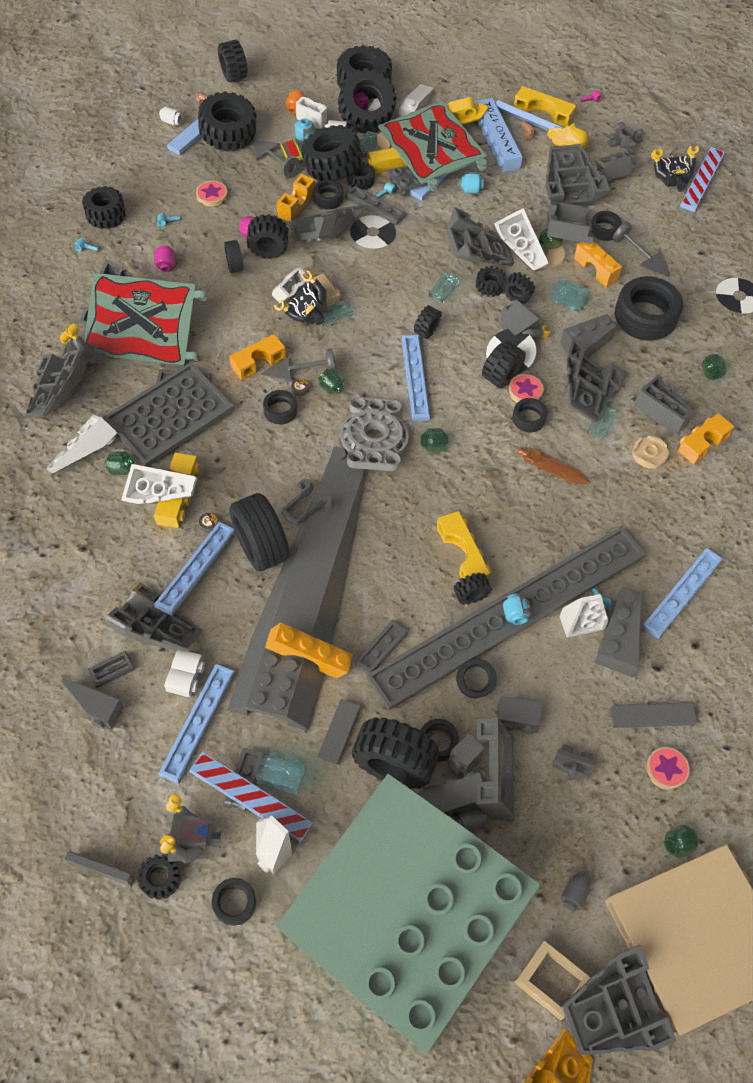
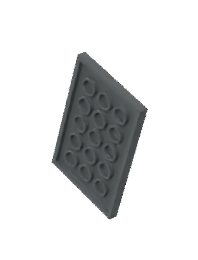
M190 362L105 415L103 419L117 432L118 438L145 467H148L232 412L234 406Z

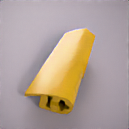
M464 98L447 104V108L461 125L481 119L488 110V106L482 103L475 104L472 98Z

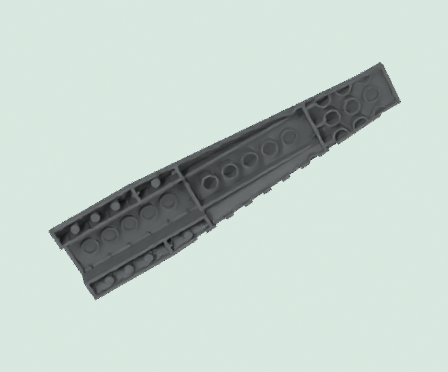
M333 448L330 460L308 509L315 504V501L325 495L331 497L334 507L328 512L323 505L301 523L289 550L290 555L282 566L252 635L227 709L230 712L248 716L249 711L286 719L288 726L308 731L324 673L319 671V666L307 658L296 655L283 656L265 648L270 629L280 622L332 645L366 476V469H355L348 466L347 455L349 452L346 449ZM358 457L351 458L352 461L360 460Z

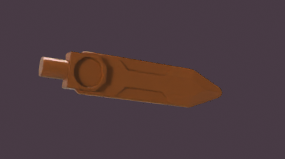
M520 447L517 453L525 457V462L566 481L589 484V481L577 469L542 454L535 449L530 448L528 451Z

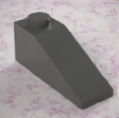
M63 678L61 682L90 718L92 724L100 729H104V727L112 729L123 709L120 700Z

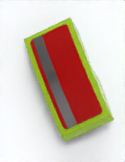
M294 138L280 143L286 158L294 156L299 161L303 159Z

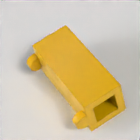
M394 148L368 152L366 164L369 163V166H373L375 174L385 173L387 169L407 166Z

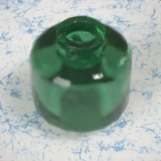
M547 228L543 229L539 235V243L544 249H556L562 245L563 239L547 236Z
M718 354L709 355L702 362L704 375L710 380L722 378L727 371L723 357Z
M333 368L324 370L318 378L320 380L319 386L330 395L334 393L339 394L345 387L343 385L345 378Z
M441 428L426 429L420 437L421 446L427 452L443 451L446 444H448V435Z
M126 451L111 452L104 462L105 468L113 476L128 475L132 464H134L133 457Z
M687 825L676 826L666 832L664 846L669 854L678 858L685 857L697 849V834Z

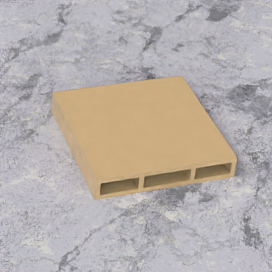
M727 845L617 893L605 901L628 949L641 945L649 966V970L645 971L659 1010L668 1017L675 1037L681 1036L753 1001V889L749 884L747 874L739 867L735 853Z

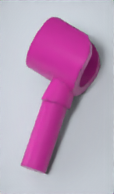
M595 90L592 95L582 97L580 100L582 102L594 99L596 102H600L602 94Z

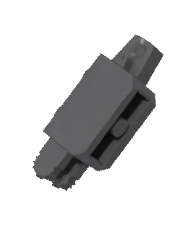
M618 152L599 158L596 165L600 174L606 177L607 182H610L612 179L623 178L631 174L632 169L640 166V157L638 155L627 156L623 152Z

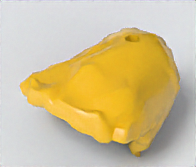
M574 123L563 129L550 128L547 133L549 139L556 146L580 144L584 150L588 146V134L576 128Z

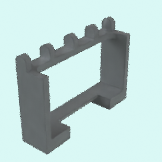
M551 200L547 213V236L591 244L593 242L591 217L586 216L588 206ZM557 218L581 222V224L559 221Z
M498 717L477 719V741L479 743L489 742V781L477 782L476 804L492 820L514 822V737ZM501 742L504 744V804L501 802Z

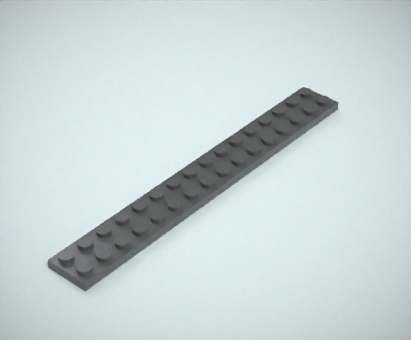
M621 526L367 674V680L387 709L391 710L458 670L467 661L478 658L645 557L646 553ZM511 594H519V596H524L528 599L531 616L524 624L514 625L508 622L505 617L503 603Z

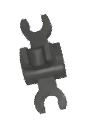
M618 122L617 135L615 133L609 134L611 140L607 141L610 147L618 144L619 147L626 148L628 154L634 153L633 147H636L635 141H643L640 135L645 133L643 129H638L634 132L632 128L626 127L624 122Z

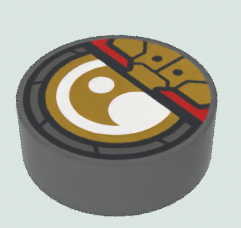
M297 378L291 383V390L295 395L303 396L309 391V383L303 378Z
M205 513L199 518V526L204 532H211L218 524V518L213 513Z

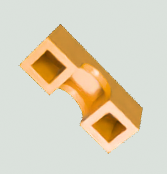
M300 174L293 183L292 195L284 193L277 201V215L279 218L291 221L297 217L314 196L315 179Z
M594 241L591 244L583 242L577 244L574 259L584 268L593 264L596 268L595 278L607 288L619 280L622 266Z
M275 334L265 337L263 340L230 355L231 368L242 381L256 374L255 361L266 360L272 366L285 359V347Z
M719 413L714 417L710 416L701 427L697 426L692 431V434L689 436L685 435L681 439L678 452L692 464H696L706 456L711 446L706 440L712 441L718 446L730 436L735 426Z

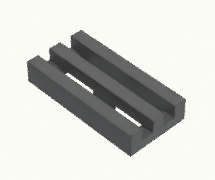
M126 651L88 668L96 688L135 670ZM125 659V661H123V662H121V663H119V664H117V665H115V666L112 665V664H114V663H116V662H118V661H121V660ZM108 667L106 670H104V671H102V672H100V673H98V674H96V675L94 674V673H96V672H98V671H100V670H102V669Z

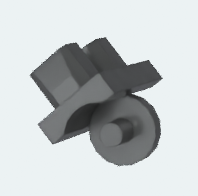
M564 744L561 749H558L552 766L567 772V779L572 781L574 775L589 779L596 761H593L591 753L584 751L579 756L573 754L571 746Z

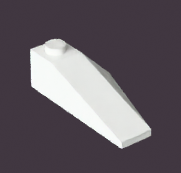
M420 84L396 103L391 120L424 108L434 88Z
M524 209L494 223L500 238L534 272L549 265Z
M93 415L79 429L78 433L80 435L68 442V449L61 451L46 469L50 473H54L104 447L106 444H111L115 440L117 432L102 417Z
M132 464L121 500L135 504H145L193 496L197 477Z
M601 594L574 601L563 607L559 616L566 637L601 631L605 629L608 623Z
M271 815L256 822V855L259 860L258 866L264 872L270 871L274 875L292 856L289 831Z

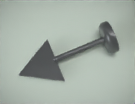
M253 140L256 160L268 153L282 163L281 172L285 177L293 178L298 174L300 170L299 159L290 156L283 160L272 152L280 143Z
M629 222L623 223L616 230L612 239L615 242H620L626 238L648 258L639 266L669 277L670 275L661 252L659 251L651 256L628 235L632 228Z
M332 348L326 350L327 360L290 366L288 356L263 371L261 375L291 382L290 370L324 364L328 365L330 373H336Z

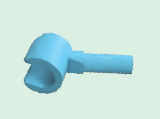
M390 182L386 183L383 191L375 195V197L379 198L387 192L394 194L396 191L395 185Z
M160 213L157 217V225L165 226L166 221L180 220V217H169Z
M83 238L77 239L74 243L76 244L75 249L81 251L84 247L95 251L99 250V247L89 245Z
M596 588L592 590L595 595L600 594ZM601 595L604 609L608 608L611 611V599L604 598Z

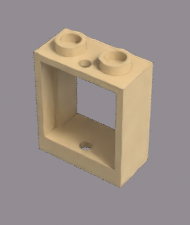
M543 941L514 983L561 1021L565 1018L562 1007L529 981L531 976L547 954L580 980L571 996L591 977L546 941Z

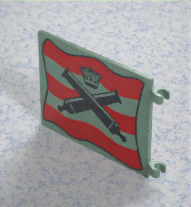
M443 101L378 125L379 130L422 185L428 183L431 191L437 190V178L474 163H477L480 171L486 169L487 161L485 159L487 155Z
M94 273L84 342L98 346L97 352L106 354L108 358L185 366L186 360L197 362L199 355L196 352H187L194 299L206 301L207 294L204 291H195V284Z

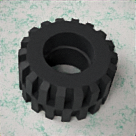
M235 39L219 43L218 59L226 80L232 82L246 78L248 73L247 61L239 41Z
M99 186L86 192V195L83 196L82 205L89 224L99 229L113 228L115 225L121 224L120 222L126 217V210L122 194L119 193V190L113 187Z
M262 214L260 217H254V220L252 219L250 224H248L247 247L256 256L272 259V257L277 258L278 255H283L286 252L289 229L286 222H283L281 218L278 219V216H271V214L264 216Z
M509 340L501 342L486 359L482 369V376L499 389L504 388L521 370L526 357L525 351Z

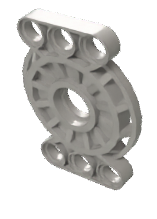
M352 398L349 408L352 414L344 420L340 430L341 442L349 452L347 455L348 466L355 469L398 470L401 461L399 455L405 450L409 437L405 423L397 417L401 412V403L390 399ZM360 404L362 407L356 408L353 405ZM376 405V406H379L380 408H379V409H373V408H371V406ZM389 407H396L397 410H390ZM370 430H378L383 436L371 438L366 433ZM358 457L360 460L352 461L351 458ZM375 458L378 462L372 463L369 459ZM392 459L395 460L397 463L390 464L387 461Z

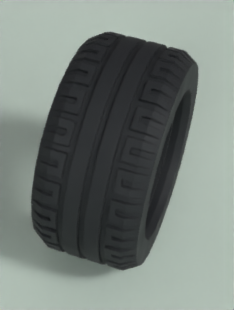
M652 276L638 277L622 287L615 307V318L621 329L628 335L640 340H658L668 336L675 329L683 309V300L678 290L668 281ZM648 302L656 305L664 314L649 315L638 310L633 304Z
M255 493L231 504L229 514L241 547L254 569L264 571L285 562L290 555L288 542L279 518L268 499L263 494Z

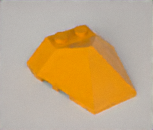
M563 1029L524 1083H590L593 1059L590 1055H580L573 1036L567 1029Z

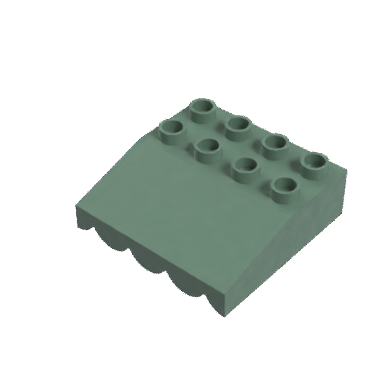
M387 774L276 927L345 988L427 1055L540 884L459 823Z

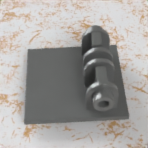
M408 166L387 169L390 180L394 183L396 189L399 190L401 196L407 197L410 189L428 186L427 183L422 185Z

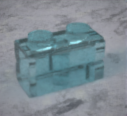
M560 277L552 289L550 299L555 303H560L570 310L580 313L589 299L591 290Z
M277 753L264 754L256 774V781L258 784L298 795L306 773V767L298 759L288 761L282 759V756Z

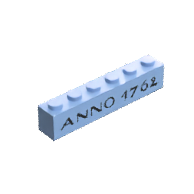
M493 98L477 100L475 104L482 103L488 106L484 116L478 120V125L481 126L483 135L486 136L488 145L491 146L492 153L496 156L498 166L501 167L503 172L520 169L522 155Z

